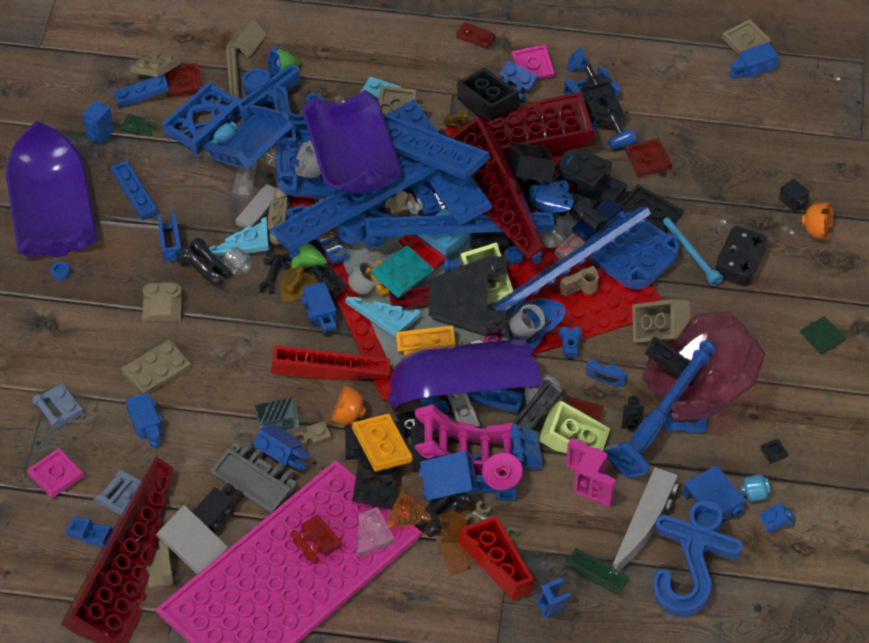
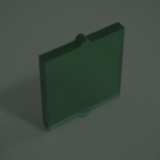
M825 316L815 322H811L810 325L800 330V333L821 355L831 349H835L837 345L846 340V337Z

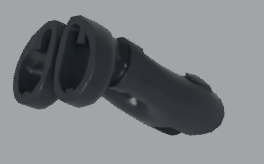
M202 238L192 240L190 247L186 245L177 256V262L180 265H186L190 262L202 277L217 287L222 284V280L217 274L225 280L232 276L227 266L206 247V242Z
M466 492L456 494L441 514H438L441 508L454 495L435 499L419 515L415 527L420 530L430 519L433 520L434 523L426 532V535L431 538L450 522L452 517L458 512V509L469 507L473 501Z

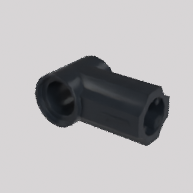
M586 197L573 204L569 210L574 220H581L594 232L601 231L606 225L607 220L594 209L593 204Z

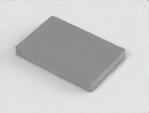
M185 505L156 533L196 574H199L228 548Z

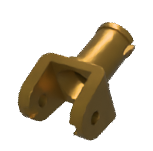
M462 108L456 115H446L444 117V124L446 126H456L458 131L470 123L467 115H469L468 110Z

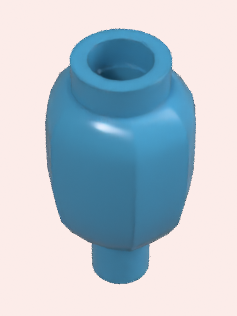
M234 122L223 124L215 132L211 143L223 144L238 130L237 125Z

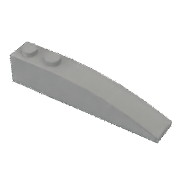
M654 468L613 562L612 574L616 575L638 554L656 530L657 518L664 515L665 510H670L673 501L670 498L672 494L676 495L679 484L676 483V474Z

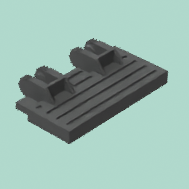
M234 442L210 470L211 475L226 485L230 483L235 491L241 490L244 497L271 514L283 504L296 487L297 482L291 479L295 474V470L289 468L282 478L277 480L285 468L284 464L279 462L272 470L273 467L260 459L264 452L259 448L247 460L246 458L253 450L254 444L248 442L240 451L242 446Z

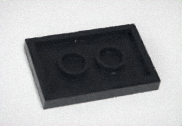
M638 184L617 206L616 210L627 213L633 212L639 207H647L651 213L646 217L647 221L665 233L669 229L663 223L664 218H670L675 223L683 214V209Z

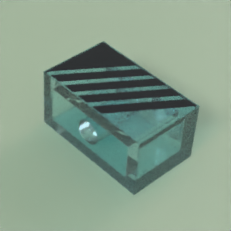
M293 397L255 405V416L259 429L271 423L283 430L299 427V417Z

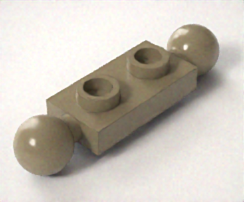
M278 187L273 193L276 200L270 201L267 227L270 233L269 239L273 244H280V242L272 235L270 229L289 219L286 212L290 208L288 195L283 193Z

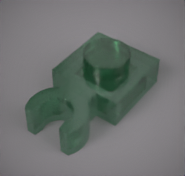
M129 113L121 128L122 131L139 135L140 132H143L144 135L151 137L152 130L150 129L155 130L156 124L151 121L146 122L144 117Z

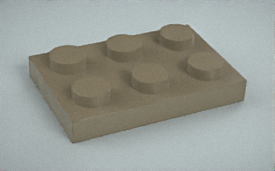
M167 340L123 366L121 372L140 394L146 392L150 394L192 369L191 363L170 340Z

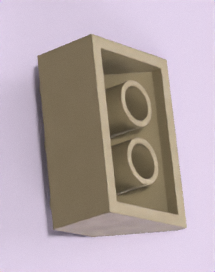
M673 299L632 304L633 343L649 342L654 336L659 340L677 339L690 321V301Z

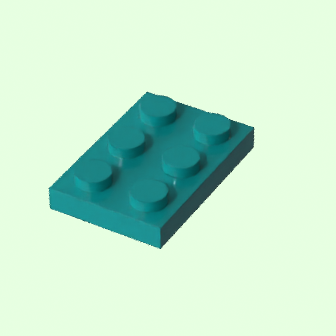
M407 245L374 267L371 274L399 298L431 276L434 269Z

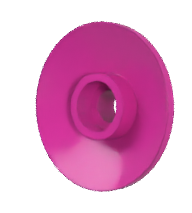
M498 453L486 460L482 468L484 481L488 486L496 490H507L519 483L523 474L520 461L508 453ZM501 473H506L505 476H499Z

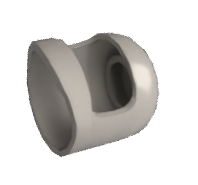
M362 261L356 266L348 278L349 285L354 292L367 294L372 291L374 286L380 284L379 280L373 282L370 276L365 273L368 267L374 268L378 264L372 261Z
M528 304L523 306L511 318L510 329L512 333L519 339L532 337L545 324L543 311L536 305ZM531 309L540 318L539 326L535 328L531 318L522 314V310Z

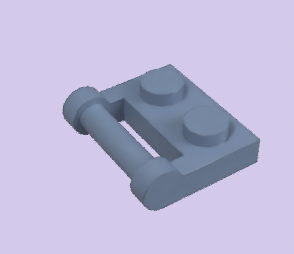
M63 383L43 394H37L32 399L35 406H39L49 419V424L53 429H57L84 414L81 406ZM50 401L61 416H55L46 402Z
M118 470L115 473V478L101 494L96 495L94 501L99 506H104L121 516L141 481L123 470ZM121 482H124L123 485L117 490V492L110 499H108V497L118 487V485Z

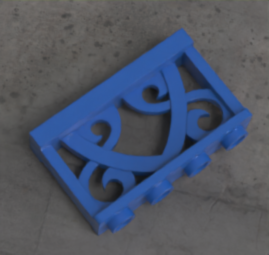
M209 81L195 95L191 96L185 104L178 107L176 112L164 120V134L166 136L169 135L190 148L192 153L198 155L204 149V146L214 139L215 132L223 124L234 122L240 116L238 103L241 99L238 97L234 98ZM212 96L218 99L217 103H214L213 98L209 101L207 100ZM211 111L212 120L209 123L200 122L195 125L193 124L194 113ZM179 126V129H186V130H184V131H179V130H177L176 128Z

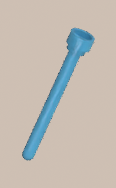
M664 218L663 223L706 273L707 282L712 287L718 285L723 280L720 272L711 269L670 218Z

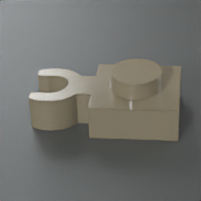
M324 421L307 426L305 433L297 432L294 434L295 438L303 439L301 441L302 448H305L308 443H312L314 447L332 440V436Z

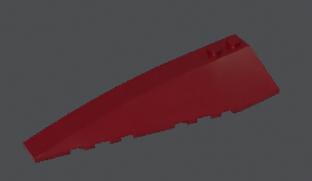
M581 92L544 99L536 106L529 105L521 112L516 113L514 111L509 113V116L502 119L499 117L487 122L506 159L508 158L511 141L545 146L551 154L594 145L593 128Z
M478 116L450 138L489 152L490 158L471 175L472 179L491 203L492 208L484 213L531 259L545 248L522 190L490 125Z
M157 456L123 510L61 622L62 626L78 636L97 643H127L140 618L141 610L139 607L141 602L144 601V590L149 579L146 568L152 564L158 538L156 533L161 524L162 509L165 506L166 491H168L173 470L172 466Z

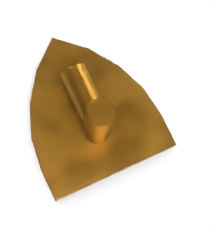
M297 266L296 270L290 267L284 274L280 284L282 302L289 303L301 300L303 287L319 282L315 276L303 271L302 266Z

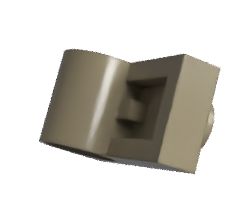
M595 267L582 269L580 272L562 279L560 293L563 297L578 290H582L585 294L595 293L598 289L599 279Z

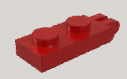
M404 235L398 241L402 246L401 248L408 245L434 269V272L444 264L446 256L419 237Z

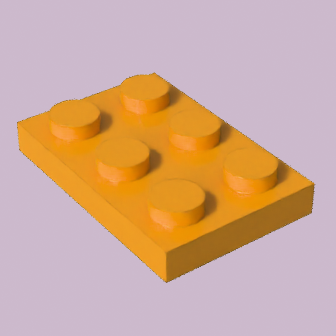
M390 414L352 423V429L375 472L412 462V455Z

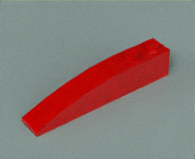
M274 345L270 374L335 380L389 378L390 359Z

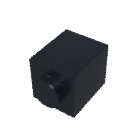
M793 178L781 187L779 200L795 212L808 204L810 191Z

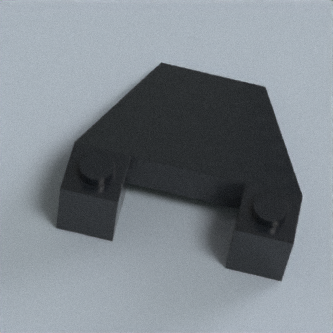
M487 256L430 278L428 316L450 324L460 325L467 330L471 329L480 332L479 334L484 336L496 335L505 337L506 311L487 310V282L506 283L507 257Z

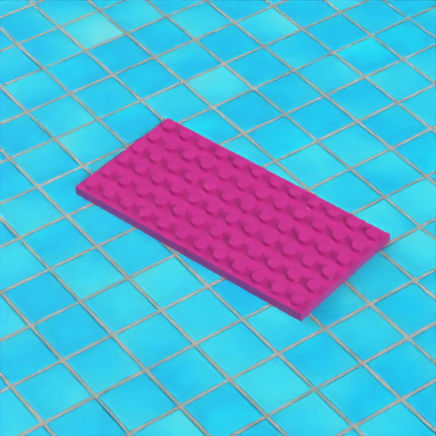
M335 460L156 608V613L188 643H299L421 537L422 532L394 508L390 510L352 502L356 476Z

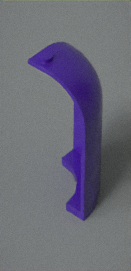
M364 90L352 98L345 99V102L341 104H335V101H324L314 97L301 108L322 178L328 186L348 193H367L384 188L401 176V167L378 98L375 95Z
M35 121L16 141L9 155L6 167V180L17 250L20 254L40 258L41 255H52V258L67 256V252L76 249L79 252L98 240L85 168L78 151L63 134L48 125Z
M524 338L424 348L407 354L395 366L390 378L388 403L392 405V410H397L404 403L427 397L528 386L530 389H536L542 385L538 363L537 361L533 362L531 356L534 355L532 346L527 344V340Z

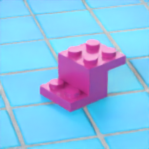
M571 438L567 445L566 466L575 470L573 492L610 508L613 502L616 480L605 474L608 454L601 449L593 448L580 440L577 441Z

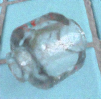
M239 247L230 248L223 257L224 264L235 275L246 274L252 267L250 264L251 256Z

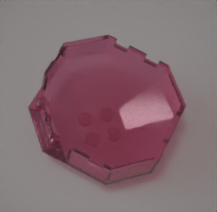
M731 311L697 314L691 318L693 323L683 329L677 339H671L665 343L690 361L693 358V351L699 349L700 341L708 339L716 345V353L713 356H709L710 361L708 364L701 366L702 370L696 383L692 386L688 385L678 400L672 403L669 414L675 421L710 419L756 384L765 352L756 338L748 332L746 327L737 320ZM650 357L642 379L660 403L679 378Z

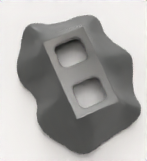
M535 210L534 213H542V212L539 211V210ZM569 210L564 216H560L556 212L552 213L554 221L557 222L554 230L539 231L544 247L554 248L565 245L570 237L582 228L584 222L574 220Z

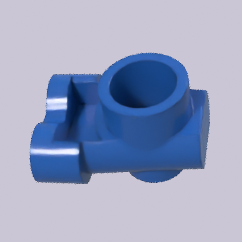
M567 327L560 328L559 338L562 340L563 356L573 359L578 356L582 329L578 327L573 329Z

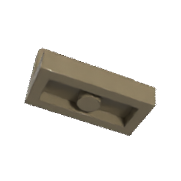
M254 19L250 20L240 27L226 47L239 48L246 57H250L265 38L266 33Z
M162 540L159 541L160 549L154 551L152 564L146 568L149 574L148 587L150 589L173 585L169 550Z

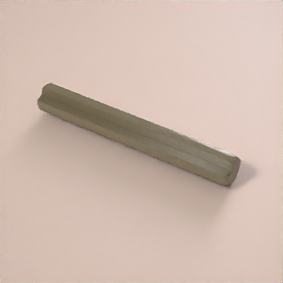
M227 48L229 92L234 98H240L236 49Z

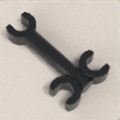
M267 250L266 257L270 258H263V264L271 266L266 280L260 283L259 291L262 293L264 288H269V295H272L274 292L272 283L279 265L282 269L288 270L289 263L285 261L292 262V258L289 257V254L275 255L272 250Z

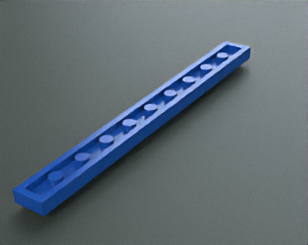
M647 207L637 208L489 307L490 310H503L508 313L512 306L523 303L527 296L538 293L542 286L553 283L557 276L571 271L572 266L583 263L590 254L593 255L602 250L601 247L605 244L608 245L617 240L616 237L620 234L624 235L632 230L631 227L635 224L639 225L647 220L646 217L651 214Z
M532 213L538 231L554 230L555 223L552 213ZM481 214L461 226L458 225L452 215L365 218L367 236L503 232L486 214Z

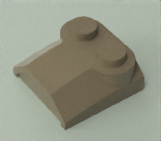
M173 282L149 283L143 288L142 321L181 322L182 287Z

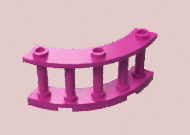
M434 404L415 409V416L424 424V443L415 445V449L427 460L451 454L447 452V437L459 441V452L467 451V442L481 444V461L473 460L475 475H482L483 465L489 458V444L504 443V453L512 455L513 441H511L510 433L511 426L514 425L513 422L502 425H487V429L475 428L474 424L450 421L449 416L438 410ZM433 431L439 435V445L433 440Z

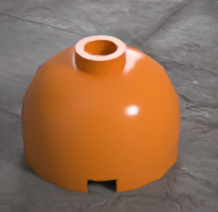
M830 202L814 203L807 209L806 214L802 215V225H805L806 231L814 238L829 239L832 232H828L829 227H833V208L829 207Z
M345 385L331 417V421L343 426L351 425L358 418L362 419L366 410L363 407L364 400L361 393L353 387Z

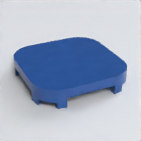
M293 125L275 145L277 186L283 193L289 196L325 199L329 193H335V190L325 183L321 174L315 178H304L298 176L295 171V165L299 167V160L296 159L302 144L304 142L308 143V140L311 139L308 130L296 129V125Z
M619 212L617 214V219L613 221L607 228H609L610 226H612L613 224H615L631 212ZM647 220L639 225L635 224L632 226L630 232L617 236L615 242L602 246L600 252L589 255L590 261L596 267L630 289L638 290L651 285L678 258L679 244L677 237L673 233L669 236Z

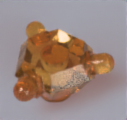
M402 490L388 514L390 519L386 522V527L392 529L396 525L404 527L418 524L420 521L430 522L432 517L425 511V507L413 496L408 495L407 491Z

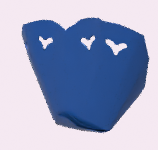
M567 180L552 181V183L546 182V184L531 186L530 198L533 207L541 212L549 213L570 210L574 199L567 192L569 190Z
M535 299L517 306L513 312L512 317L523 306L528 304L536 305L543 311L545 317L544 326L532 337L526 339L527 344H530L533 350L541 342L544 333L552 330L563 320L566 309L561 303L548 299ZM524 309L523 314L531 318L535 328L538 327L540 324L539 316L531 309ZM509 323L510 339H519L512 333Z

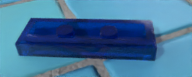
M608 197L595 210L607 220L606 224H608L619 212L623 211V206ZM581 220L572 227L571 231L585 242L597 233Z

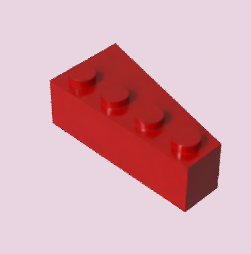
M497 516L460 528L458 543L512 600L531 594L534 579Z

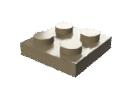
M750 19L722 33V39L738 55H740L741 51L767 42L771 45L772 41Z
M151 52L145 58L138 59L130 68L132 73L159 77L180 65L181 61L180 57H175L171 54L164 55L159 54V52Z

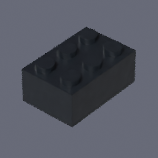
M485 67L457 82L458 100L488 122L499 117L504 118L509 113L519 109V92Z
M511 141L507 161L517 179L521 181L532 179L540 184L552 183L556 160L548 148Z

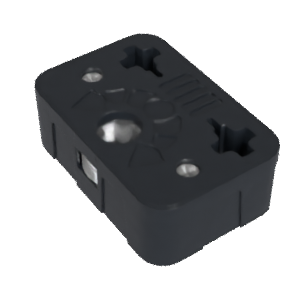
M739 226L733 227L717 259L715 271L720 272L723 280L743 287L750 285L760 260L765 253L767 237Z

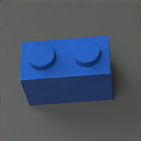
M95 100L83 113L85 133L89 141L102 145L114 132L111 108Z

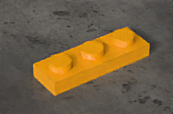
M453 325L395 332L397 351L455 345Z

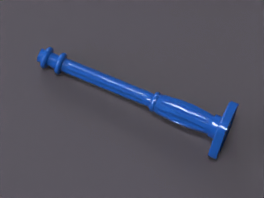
M707 339L706 341L702 340L699 342V349L693 351V358L659 406L653 409L638 426L628 443L622 442L606 447L604 452L608 454L607 459L623 476L634 478L648 473L650 466L641 455L656 438L663 423L666 422V415L701 366L708 364L710 361L709 356H713L716 353V345L713 341Z

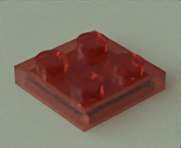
M198 63L178 65L164 74L170 90L167 91V98L195 95L202 87Z
M659 138L625 146V152L637 177L672 169V163Z

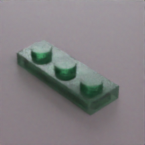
M578 548L574 549L565 562V567L616 595L621 593L629 581L628 575Z

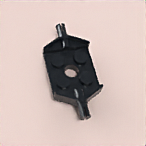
M591 65L586 66L584 70L588 78L580 90L596 123L614 128L617 134L621 133L623 129L620 122L629 111L623 112L609 84L612 78L596 75Z

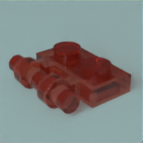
M318 514L301 524L302 533L299 534L296 530L290 533L295 546L300 547L304 552V557L313 564L318 563L320 560L316 555L318 552H321L326 557L342 547V542ZM310 539L314 545L309 546L306 540Z

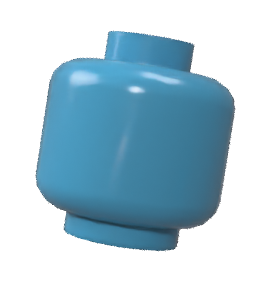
M762 474L745 477L744 485H740L742 496H747L750 502L767 499L768 493H771L768 477L764 478Z

